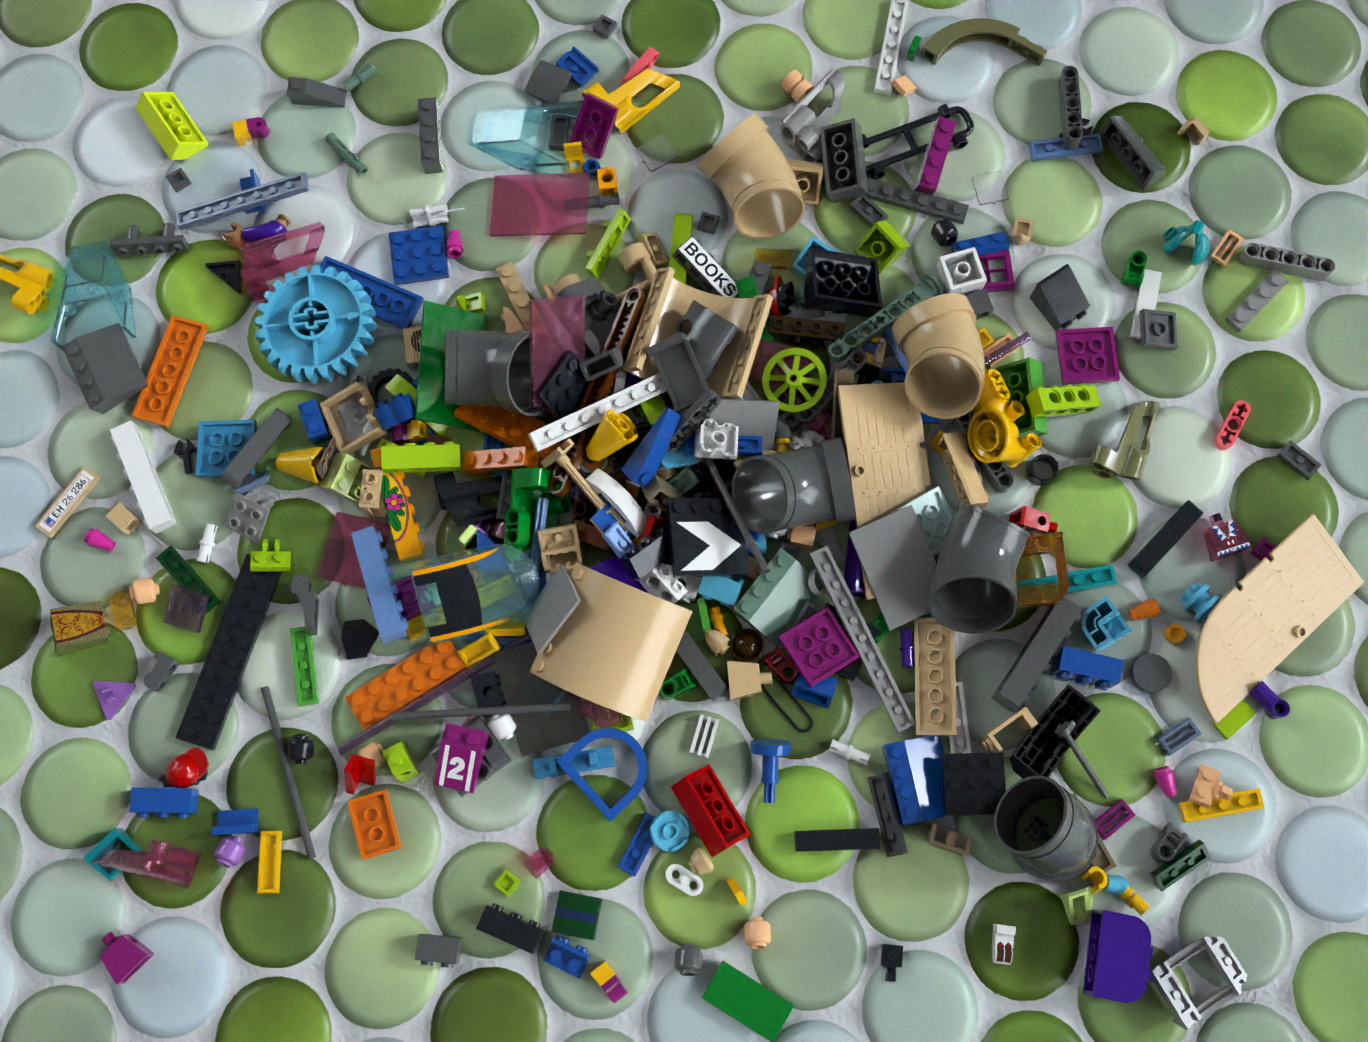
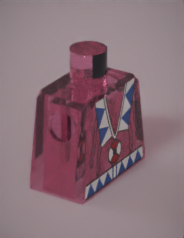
M1220 513L1209 517L1213 527L1204 531V537L1211 562L1243 552L1252 547L1235 520L1224 523Z

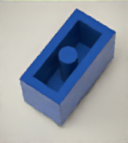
M313 399L298 404L308 439L313 445L331 440L332 437L328 430L326 419L322 416L319 402Z

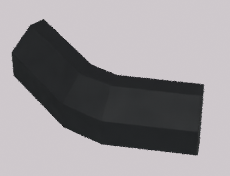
M1067 684L1038 718V724L1028 731L1009 758L1013 771L1022 779L1030 776H1045L1049 778L1070 748L1065 738H1059L1055 733L1058 724L1061 723L1062 725L1065 721L1070 722L1073 720L1076 726H1074L1070 735L1075 741L1099 714L1100 709L1078 690Z

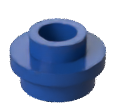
M594 159L587 160L583 165V172L588 177L597 176V169H601L600 164Z

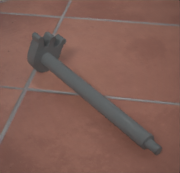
M1071 720L1070 722L1065 721L1062 725L1059 723L1055 733L1059 738H1065L1099 793L1104 798H1107L1106 789L1070 735L1074 726H1076L1075 722Z

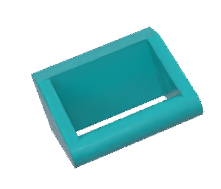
M114 828L84 856V859L104 877L112 881L142 850L122 828ZM120 841H123L132 850L109 871L100 860Z

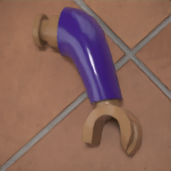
M279 214L275 221L272 220L267 224L243 229L238 223L232 222L231 227L234 232L224 233L222 238L232 249H240L246 243L279 241L288 233L286 228L290 224V219L283 214Z

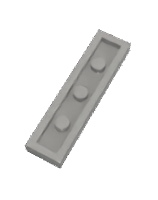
M1274 269L1225 321L1237 332H1240L1289 280Z

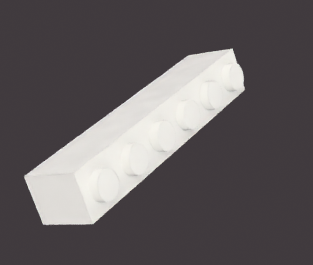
M129 421L110 429L112 434L110 440L114 447H117L119 452L117 457L125 467L123 473L131 482L130 490L138 500L136 505L138 510L144 515L143 523L146 529L159 533L176 525V519L139 427L134 422Z

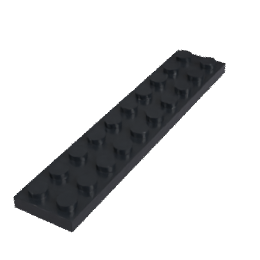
M246 554L175 737L176 739L211 750L216 748L283 572H250L251 554Z

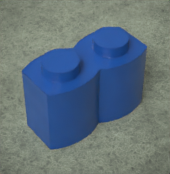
M401 392L391 397L393 401L388 403L386 399L377 404L378 408L374 409L373 412L383 431L415 416L416 406L409 393L403 396Z

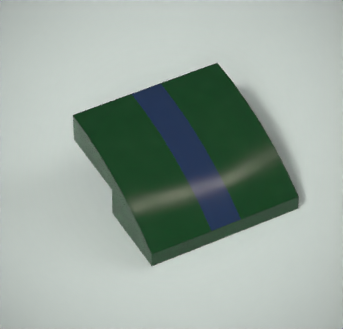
M560 890L551 932L595 940L602 898Z

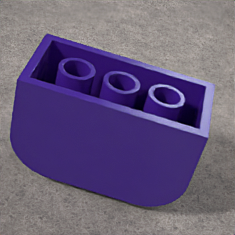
M1092 909L1082 994L1124 1003H1131L1141 998L1146 990L1147 980L1151 976L1149 959L1153 956L1151 933L1143 920L1132 915Z

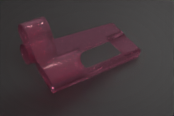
M321 222L242 245L244 269H241L240 273L252 302L265 299L263 294L265 291H269L266 281L297 270L299 267H305L314 263L325 231V226ZM309 234L303 253L280 260L277 259L274 249L281 242Z

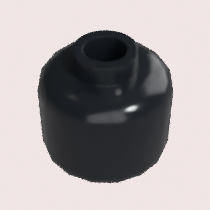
M948 219L938 220L933 224L931 236L939 246L949 247L957 241L958 230Z
M295 734L293 738L288 740V758L295 760V764H305L308 759L314 756V740L309 737V734Z

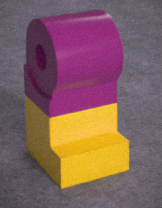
M261 117L232 122L235 139L239 146L247 145L246 140L257 137L265 138L270 133L266 121Z
M416 419L408 424L391 427L392 442L401 445L428 440L427 424Z
M607 961L590 973L614 1004L628 993Z

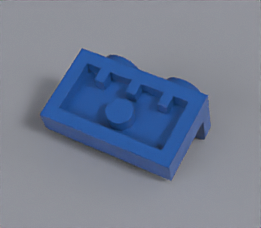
M563 936L553 937L543 961L580 979L591 956L587 953L588 949L578 944L576 947L570 945V940Z

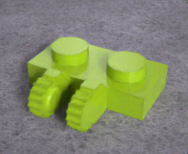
M263 539L262 551H251L250 572L291 571V551H280V539H275V551H267L268 540Z

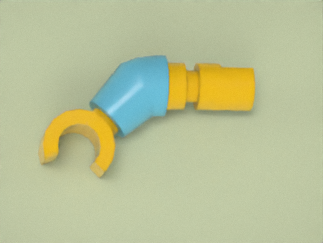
M1091 867L1079 877L1082 880L1087 878L1092 881L1094 888L1091 889V894H1096L1101 889L1113 893L1116 897L1119 896L1122 900L1125 899L1126 904L1131 909L1134 908L1140 915L1145 913L1150 907L1137 893L1134 894L1132 892L1133 889L1129 886L1130 882L1120 875H1106L1101 868Z

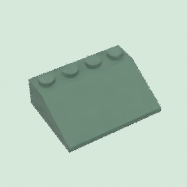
M782 548L776 552L767 564L770 572L767 574L761 572L731 610V612L774 646H779L781 642L778 637L791 629L805 601L812 603L817 596L811 592L808 585L810 572ZM815 578V585L821 591L824 586Z

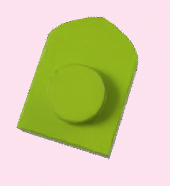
M482 292L468 296L459 295L456 298L459 309L474 313L485 311V297Z

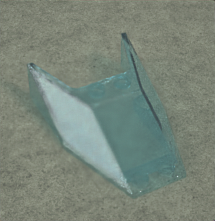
M583 100L477 112L470 145L518 170L571 179L569 161L538 146L537 141L541 125L549 119L550 113L578 117Z
M106 240L69 248L57 297L51 342L63 352L62 347L67 344L64 317L75 314L77 303L106 298L121 327L132 338H137L131 287ZM68 304H72V309L68 312H65V306Z

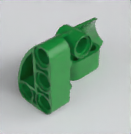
M543 468L512 470L510 510L505 517L504 556L509 563H512L524 552L531 549L538 498L542 497L549 500L545 529L556 527L560 513L568 512L571 508L569 496L556 497L548 490L549 481L554 471ZM562 482L557 484L556 491L561 489Z

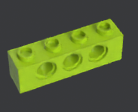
M1086 383L1077 386L1069 384L1063 387L1054 385L1049 388L1040 386L1034 388L1032 393L1026 396L1032 418L1090 413L1102 406L1095 385H1086Z

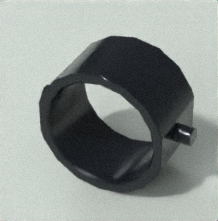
M1047 454L1037 455L1027 467V478L1036 485H1048L1059 472L1058 461ZM1037 461L1048 463L1053 470L1052 477L1049 479L1037 477L1033 471V463Z

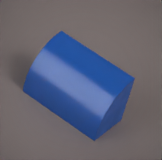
M799 672L791 696L829 708L838 679L829 676L810 688Z

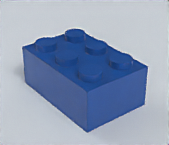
M1063 646L1057 656L1053 657L1050 675L1056 676V679L1060 681H1068L1070 679L1074 680L1075 684L1082 686L1091 684L1095 685V689L1106 691L1107 688H1112L1120 683L1124 660Z

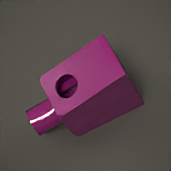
M109 932L102 938V942L108 949L100 957L116 984L126 983L154 955L150 949L129 934L121 935L117 938L113 932Z

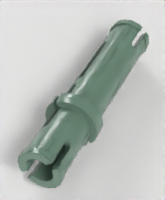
M333 132L325 137V141L345 159L349 167H352L360 176L367 173L368 167L360 161L359 156L351 152Z

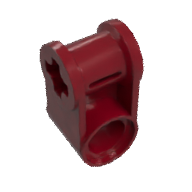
M776 646L774 648L775 651L768 657H763L762 661L781 682L792 684L796 680L797 669L785 653ZM785 670H791L793 677L785 678L782 673Z

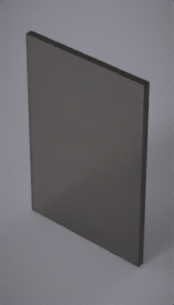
M533 642L493 653L507 705L571 703V711L510 714L516 725L515 734L522 757L570 742H577V740L589 732L580 697L530 672L538 654Z

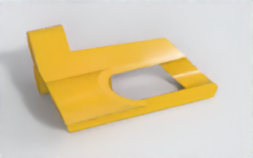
M646 69L609 95L595 81L582 92V96L584 98L585 93L589 92L618 107L619 111L613 127L623 134L680 88V81L651 69ZM649 83L665 89L642 108L635 107L631 102L632 97Z
M0 254L1 261L21 268L16 272H12L0 267V280L19 288L11 299L13 308L28 314H33L36 310L39 312L46 311L49 306V298L46 297V293L50 291L56 277L53 270L27 260H14Z

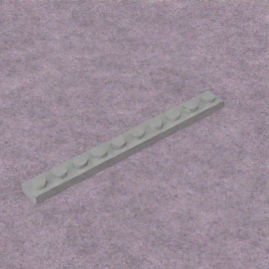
M828 546L810 553L809 557L853 646L861 656L860 660L896 733L915 725L916 723Z

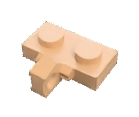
M1201 764L1188 801L1209 809L1212 799L1218 800V798L1229 801L1233 789L1218 781L1221 771Z

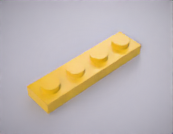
M1260 788L1234 792L1229 801L1218 798V800L1212 799L1209 809L1190 801L1178 803L1183 823L1265 808Z

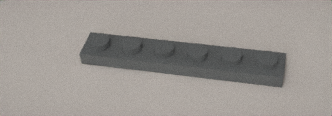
M867 177L868 194L866 196L869 199L964 224L969 207L967 204Z

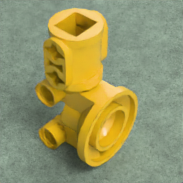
M985 370L981 397L977 405L972 409L975 415L968 426V444L971 452L978 460L985 463L1005 462L1008 466L1014 468L1041 446V440L1034 433H1029L1024 438H1019V431L1014 422L1025 413V409L1016 400L1011 403L1009 402L1010 392L997 370Z

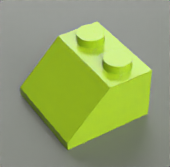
M883 220L873 225L854 250L860 256L877 259L878 271L881 274L896 262L910 245L886 220Z

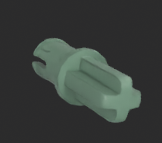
M368 63L359 71H354L355 74L342 83L350 92L360 83H365L364 80L375 73L376 69L373 64Z

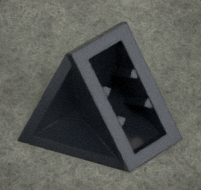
M364 619L344 621L341 639L347 660L367 658L379 635V631Z

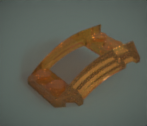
M1063 533L1031 534L1021 556L1054 554L1058 583L1018 586L1015 573L1017 603L1020 607L1060 604L1069 588Z

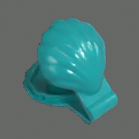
M1196 220L1189 226L1182 225L1178 228L1174 226L1169 228L1163 235L1165 239L1163 251L1165 253L1174 251L1188 236L1195 233L1192 265L1201 264L1207 257L1210 249L1209 238L1203 233L1204 223Z

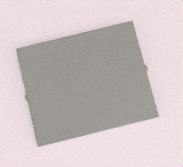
M720 399L719 405L709 415L708 419L715 420L718 425L732 423L735 426H739L738 436H762V450L773 451L780 402Z
M562 564L522 616L535 649L539 654L542 653L581 602L565 566Z

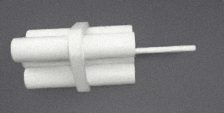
M430 204L425 205L423 208L410 209V216L413 219L414 227L428 225L432 227L435 224L449 222L447 212L464 210L465 208L448 210L447 204L435 206Z

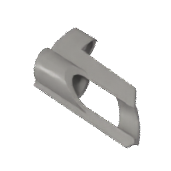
M831 69L781 119L780 133L783 140L788 145L793 146L796 152L807 162L818 163L823 158L822 143L819 139L821 134L820 127L829 125L842 109L840 98L844 92V77L840 71ZM829 84L832 88V100L816 116L807 105Z

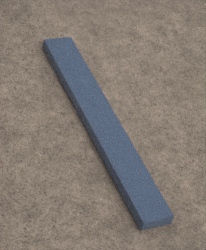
M301 172L176 211L177 228L183 230L309 191L308 175L305 172Z

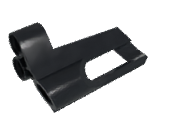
M453 471L433 476L442 511L448 510L457 527L496 517L497 508L482 505L480 495L500 490L502 476L459 484L456 483Z

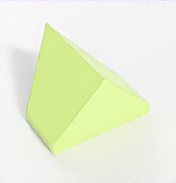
M1094 884L1060 894L1071 926L1091 920L1090 910L1095 895L1091 894V889L1094 888Z

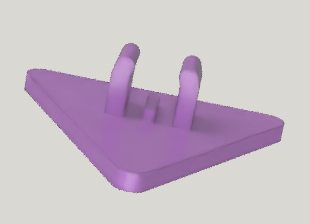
M483 521L473 525L477 528V532L481 531L499 547L500 544L488 535L492 529L490 525H488L485 531L481 529V526L484 524Z
M97 680L93 682L107 720H111L136 688L135 683Z

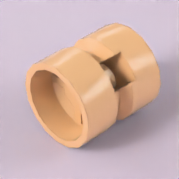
M797 70L791 71L781 83V88L787 94H791L792 99L797 103L814 87L808 80H804L802 74Z

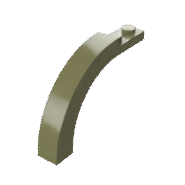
M975 18L950 24L935 33L923 46L920 57L936 65L939 59L954 47L969 42L984 41L1002 45L1040 66L1047 50L1043 49L1040 45L1032 43L1026 37L1018 35L1020 28L995 19Z

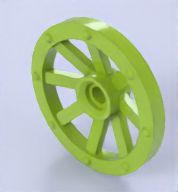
M789 348L778 352L769 360L763 372L762 385L769 401H779L777 398L790 388L789 404L779 401V409L785 412L799 413L811 409L821 400L827 387V373L821 360L812 352L802 348ZM795 356L792 370L788 368L782 359ZM801 356L812 361L811 364L802 370H798ZM777 363L786 373L785 375H771ZM814 368H818L820 380L803 377ZM793 376L797 377V380L795 382L791 381V378ZM770 381H785L781 387L772 393ZM803 383L819 386L813 397L803 387ZM797 389L802 393L807 402L795 405Z

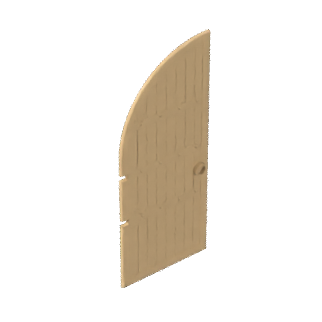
M905 382L837 386L847 464L855 505L856 529L891 514L892 511L927 492L926 486H931L926 448H920V443H925L921 411L914 407L908 399L905 391ZM862 567L866 600L875 599Z
M1313 513L1269 553L1272 558L1271 561L1265 557L1238 582L1241 586L1240 590L1234 586L1215 605L1205 621L1196 652V677L1203 704L1215 724L1224 718L1364 583Z

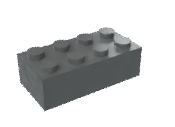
M853 118L820 127L827 196L835 203L867 195L868 185L861 125Z

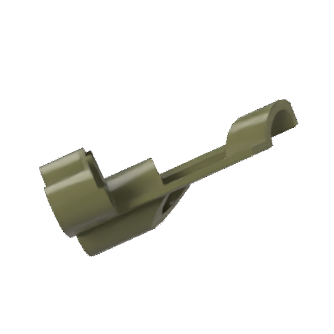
M1142 401L1133 407L1116 452L1101 445H1097L1094 448L1089 465L1095 469L1094 473L1096 475L1110 478L1112 474H1115L1122 478L1135 481L1141 480L1150 452L1149 440L1160 409L1159 402ZM1151 416L1141 448L1139 449L1135 444V439L1142 417Z

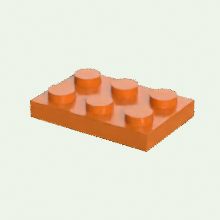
M387 789L347 801L362 860L402 848Z

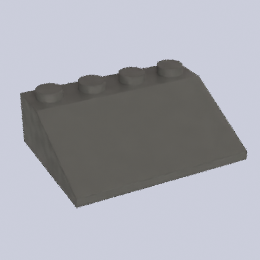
M120 323L79 336L62 347L90 410L105 414L149 386Z

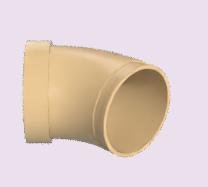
M757 113L751 115L726 135L706 154L697 167L709 181L713 180L723 193L729 204L737 230L749 238L769 239L783 235L793 229L804 215L805 203L789 162L777 143L767 132L769 127Z
M948 293L926 299L905 311L892 327V334L900 352L905 354L908 363L905 377L907 397L919 411L938 419H953L967 414L977 405L983 389L985 377L983 348L975 325L976 315L968 298L963 294Z

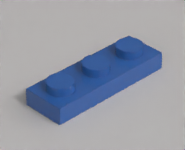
M1004 232L954 242L951 244V249L955 253L975 247L978 256L1008 250L1010 243Z

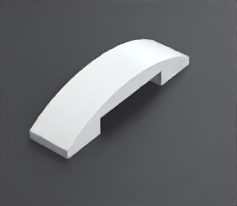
M597 468L585 479L597 495L601 493L626 520L624 525L637 539L643 533L647 523L645 514L624 487L611 476Z

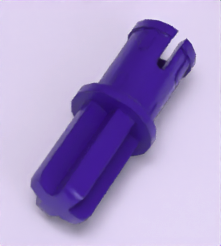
M904 628L900 630L901 647L899 648L902 656V668L914 667L913 650H915L912 641V630Z

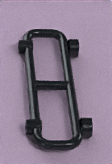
M943 104L937 109V113L868 138L865 134H862L864 149L873 143L901 133L904 134L911 150L866 166V173H870L873 179L878 180L886 174L884 167L926 152L928 144L918 147L910 130L936 121L939 116L947 119L951 115L958 113L963 117L967 128L953 134L951 142L956 150L964 148L968 144L966 137L971 135L974 130V123L970 114L963 107L954 106L949 108L947 104Z

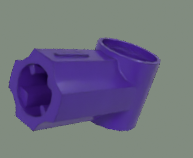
M1263 681L1249 693L1265 710V714L1270 719L1285 717L1290 712L1289 704L1285 700L1280 699ZM1275 705L1280 708L1279 714L1274 709Z

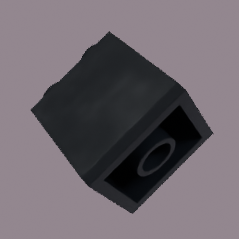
M1068 263L1038 282L1029 297L1055 331L1067 329L1073 324L1072 321L1075 319L1081 320L1087 315L1086 311L1090 307Z

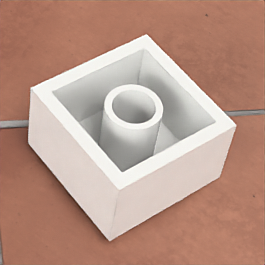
M975 247L940 256L936 268L946 294L959 293L964 295L984 288L987 279Z

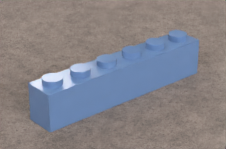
M370 526L351 533L380 638L386 644L408 636L406 629H409L408 622L401 614L404 608L401 600H397L396 594L399 591L396 583H393L391 579L394 574L391 566L387 565L386 559H389L386 548H382L381 542H384L381 531H377L374 526Z

